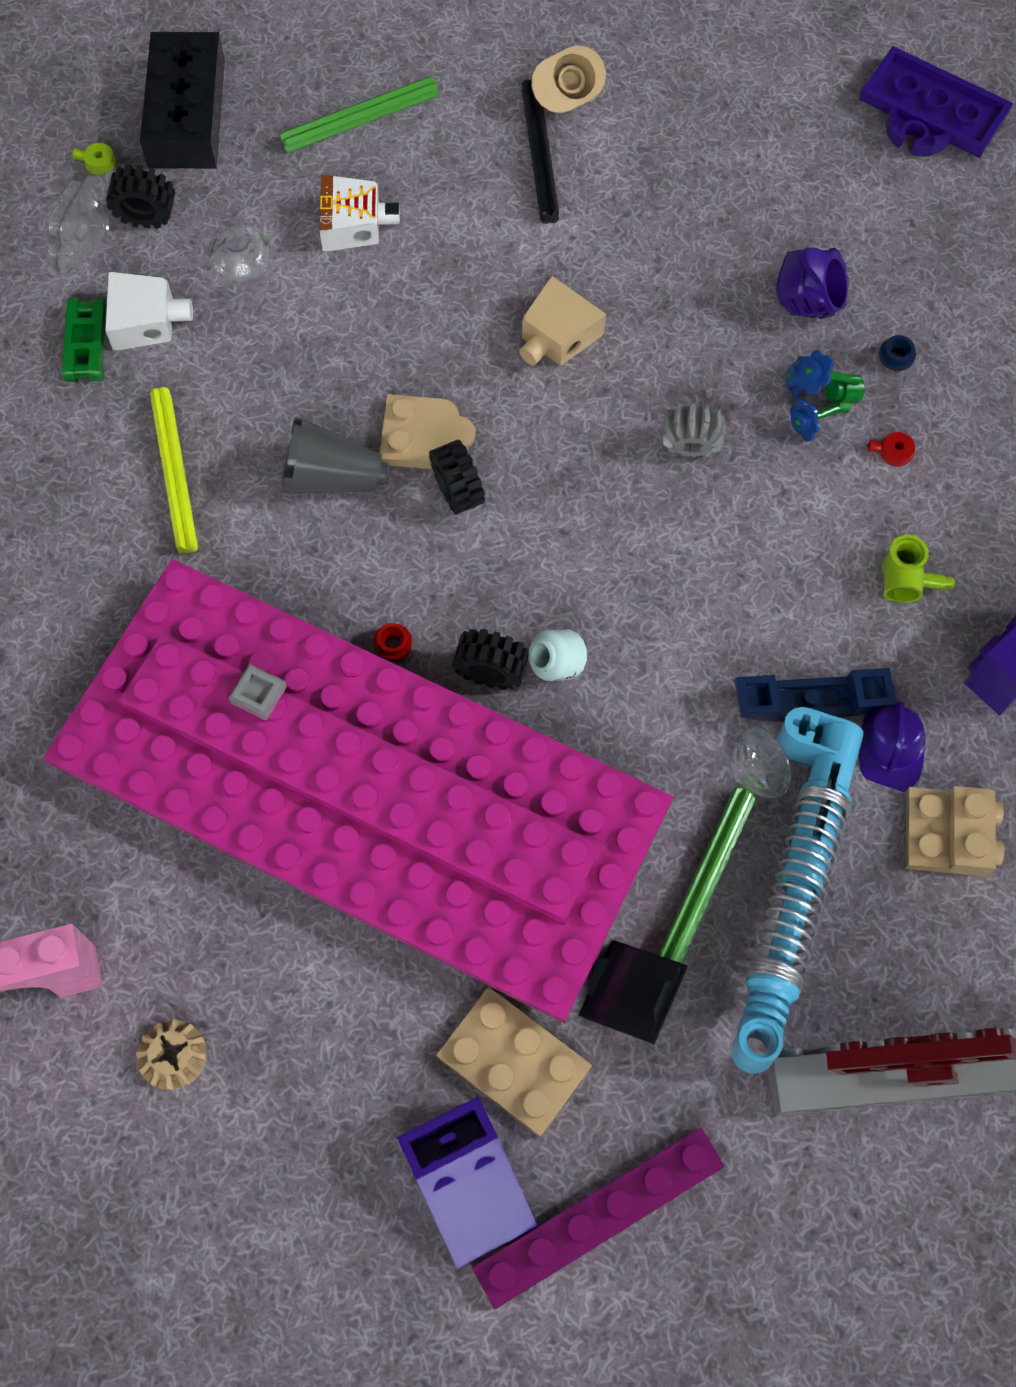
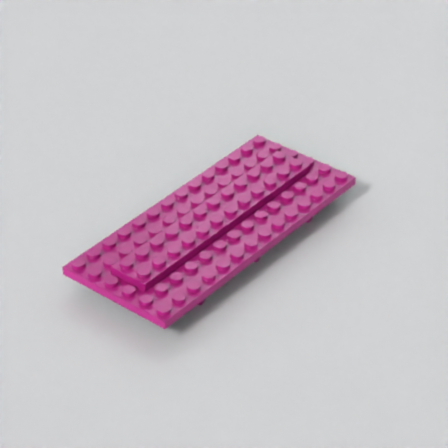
M171 559L43 757L53 767L564 1024L674 796L174 559ZM249 664L286 681L287 688L267 721L230 704L228 699Z

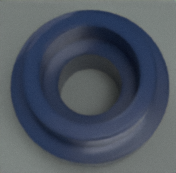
M895 335L885 340L879 350L881 363L894 371H903L910 368L916 358L913 342L903 335ZM893 352L901 354L902 357L894 355Z

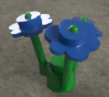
M814 350L810 356H798L796 362H793L788 367L786 373V385L789 387V391H792L793 399H799L802 390L806 389L808 394L816 395L820 392L822 386H825L827 399L835 403L834 406L817 411L813 404H807L805 399H799L797 404L790 408L792 427L807 442L814 440L815 433L820 431V425L817 420L836 413L850 412L851 404L859 403L865 393L864 381L860 375H848L831 371L833 359L828 355H823L820 350Z

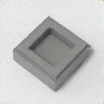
M249 664L230 694L229 702L267 721L287 688L286 681Z

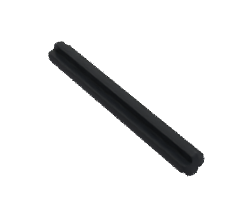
M526 79L522 82V96L540 220L544 224L556 223L559 220V207L544 107L534 97L531 87L532 80Z

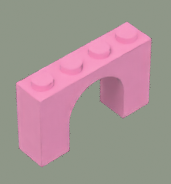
M73 924L1 941L0 992L18 988L41 987L51 990L62 998L103 987L96 946Z

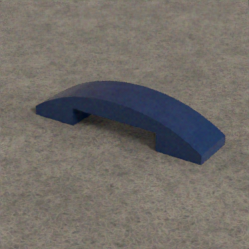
M890 668L851 670L847 676L776 681L775 675L736 677L734 680L741 718L784 722L787 714L794 708L799 707L811 708L836 717H849L878 712L885 707L897 704Z

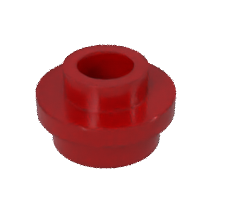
M385 624L374 635V650L379 657L387 661L395 662L402 660L412 649V636L408 629L400 624ZM389 639H397L400 641V645L396 648H388L386 642Z

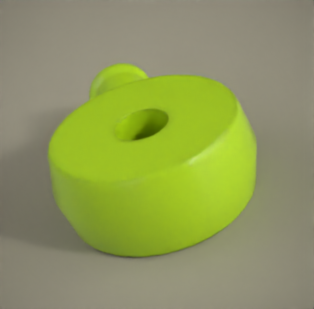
M94 143L88 146L85 151L77 148L73 149L72 158L83 161L86 169L92 174H107L116 165V155L107 144Z

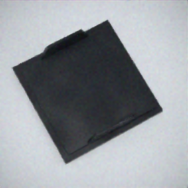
M612 940L605 957L598 958L587 982L588 995L578 1016L655 1045L688 966Z

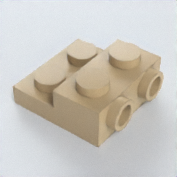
M954 786L950 791L909 787L906 790L905 869L988 877L994 872L996 865L1000 866L1004 859L1003 841L996 840V826L1002 824L1004 806L1002 802L996 801L995 790Z

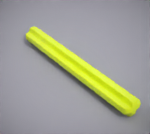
M154 388L150 392L175 544L179 554L194 553L198 549L172 397L168 388Z

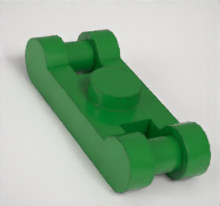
M105 297L93 298V301L81 302L80 298L67 299L62 374L65 382H77L78 378L103 381L107 300ZM82 316H91L90 318H82ZM78 357H89L88 363H77Z

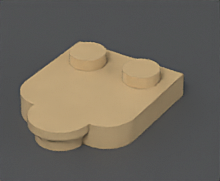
M387 394L380 445L381 462L388 463L389 466L432 469L429 451L457 439L461 440L466 448H469L475 441L476 430L473 423L469 419L459 416L458 408L453 402L441 398Z

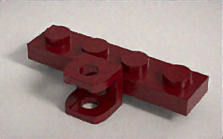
M985 1028L976 1030L975 1038L958 1039L957 1033L946 1032L925 1036L884 1039V1046L870 1048L867 1047V1042L864 1041L840 1043V1050L826 1052L827 1067L829 1071L839 1075L906 1069L908 1083L913 1086L954 1085L959 1083L958 1073L955 1072L954 1065L1016 1060V1038L1010 1034L1004 1035V1029Z

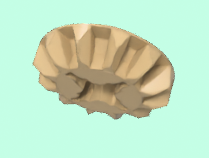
M172 1019L162 1023H155L152 1029L142 1035L141 1043L136 1052L138 1071L149 1084L158 1089L178 1090L188 1086L200 1075L205 1066L207 1048L203 1036L193 1025L184 1021ZM163 1039H166L175 1048L179 1046L184 1047L177 1054L179 1070H176V1067L167 1060L158 1061L160 1060L159 1057L165 1053Z

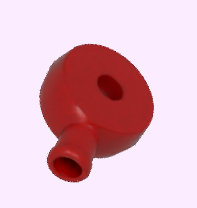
M893 432L888 434L882 442L869 440L868 452H879L887 464L900 467L908 464L913 459L915 443L909 435L902 432Z

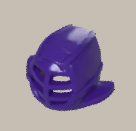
M807 247L802 250L787 252L776 283V294L780 305L790 312L791 315L807 318L818 317L819 319L833 317L836 312L844 309L847 306L849 277L847 276L846 264L841 253L834 247L828 250Z

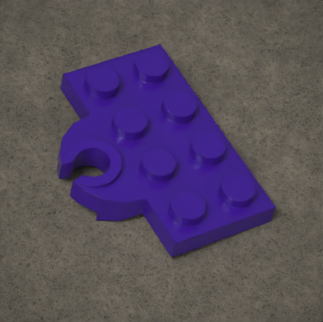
M894 46L891 47L864 86L859 100L889 114L885 123L886 132L893 145L897 148L902 146L907 134L919 138L915 140L910 153L915 156H930L941 152L946 146L951 144L981 158L1014 104Z

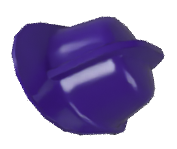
M898 702L894 706L885 707L878 712L869 713L864 717L861 727L864 734L859 750L860 771L866 780L904 792L909 787H913L920 779L924 763L925 732L919 716L911 709L905 707V703Z

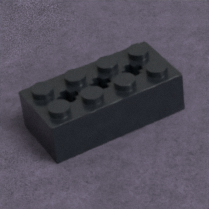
M219 32L150 33L140 143L147 168L217 169L225 58Z

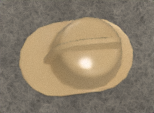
M576 45L566 48L543 60L536 66L532 74L531 83L534 97L542 107L550 112L560 114L569 112L592 100L601 92L606 80L604 62L597 52L589 47Z

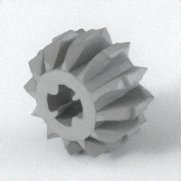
M693 402L688 406L679 404L676 409L668 410L664 418V425H662L663 445L668 448V452L673 454L680 453L681 457H708L711 453L719 452L721 445L724 443V437L726 436L725 417L720 414L719 409L708 408L707 404L701 406L695 405Z

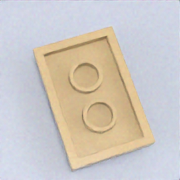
M490 987L486 989L436 1055L437 1059L539 1138H541L592 1067L584 1058Z

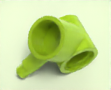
M909 534L898 536L893 540L881 565L884 574L883 596L889 601L916 602L923 597V588L952 590L955 586V579L953 577H945L942 574L924 572V565L929 556L928 547L922 539ZM898 557L906 558L911 564L903 563Z

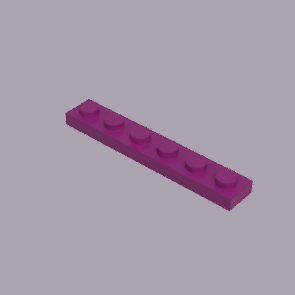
M699 1128L472 1267L495 1310L725 1166L703 1129Z

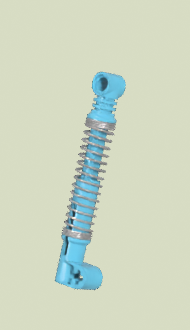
M806 707L791 710L787 714L777 735L778 749L785 757L812 766L808 782L801 786L797 803L795 804L797 813L792 815V821L795 824L789 827L791 836L785 839L788 847L782 850V855L785 859L779 862V867L782 871L775 874V878L779 883L772 886V891L776 895L768 898L772 907L766 909L765 914L769 919L761 922L766 932L758 935V939L763 944L754 947L755 952L760 957L751 959L746 979L749 997L746 999L743 1017L740 1020L737 1035L731 1045V1055L735 1064L741 1070L753 1074L767 1070L780 1054L783 1048V1029L786 1026L789 1008L793 1002L799 999L804 984L802 975L807 972L805 963L810 960L811 954L809 950L814 947L812 938L817 935V928L815 926L820 923L821 917L819 913L824 908L822 901L827 898L826 889L830 886L829 877L833 874L832 865L836 863L837 857L835 854L840 848L838 842L842 840V830L846 826L845 819L848 817L851 807V796L848 791L864 734L861 727L853 722ZM815 734L821 735L819 744L813 743ZM828 779L832 780L830 788H827ZM823 798L827 799L826 803H822ZM816 822H820L819 827L815 826ZM780 886L785 891V895L780 894L776 887ZM782 898V906L775 905L773 899ZM819 903V909L816 911L811 905ZM769 911H780L778 920L772 917ZM816 915V921L814 923L807 918ZM766 923H777L775 931L768 929ZM812 927L813 933L809 935L803 929ZM762 936H773L771 944L766 942ZM809 940L810 944L806 948L800 941ZM759 948H769L768 956L762 954ZM806 952V958L802 960L796 953ZM802 964L803 971L800 973L793 968V966ZM756 1038L762 1041L766 1048V1054H756L748 1047L747 1039Z

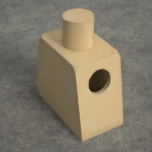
M552 276L522 320V338L527 341L519 350L522 359L529 365L534 366L546 355L557 364L563 365L604 334L606 313Z

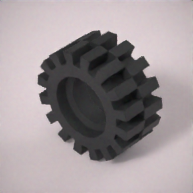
M131 164L125 165L124 169L118 167L111 176L106 196V206L108 210H112V215L115 218L121 216L120 222L124 224L130 221L133 223L132 227H138L140 224L144 228H150V225H153L155 229L161 228V224L165 226L168 223V219L170 220L175 197V189H172V182H165L166 176L162 173L158 176L155 175L156 170L153 168H149V171L143 170V165H137L136 169H133Z
M457 439L429 451V459L432 463V470L435 472V479L439 483V488L455 515L485 502V493L481 487V479L477 475L476 466L474 467L473 459L470 454L468 455L467 448L462 444L461 440Z
M469 629V632L464 631L460 635L452 661V668L456 669L455 672L458 675H464V679L468 681L475 680V684L481 685L483 683L490 688L497 686L500 690H506L508 687L512 690L516 689V686L519 687L521 685L529 658V651L527 648H523L521 642H513L514 638L508 635L504 638L500 636L501 633L496 631L490 634L486 629H480V632L475 629Z

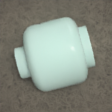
M570 629L544 630L538 633L531 641L529 662L531 669L539 678L545 681L571 680L579 676L584 670L587 661V649L584 640L578 633Z

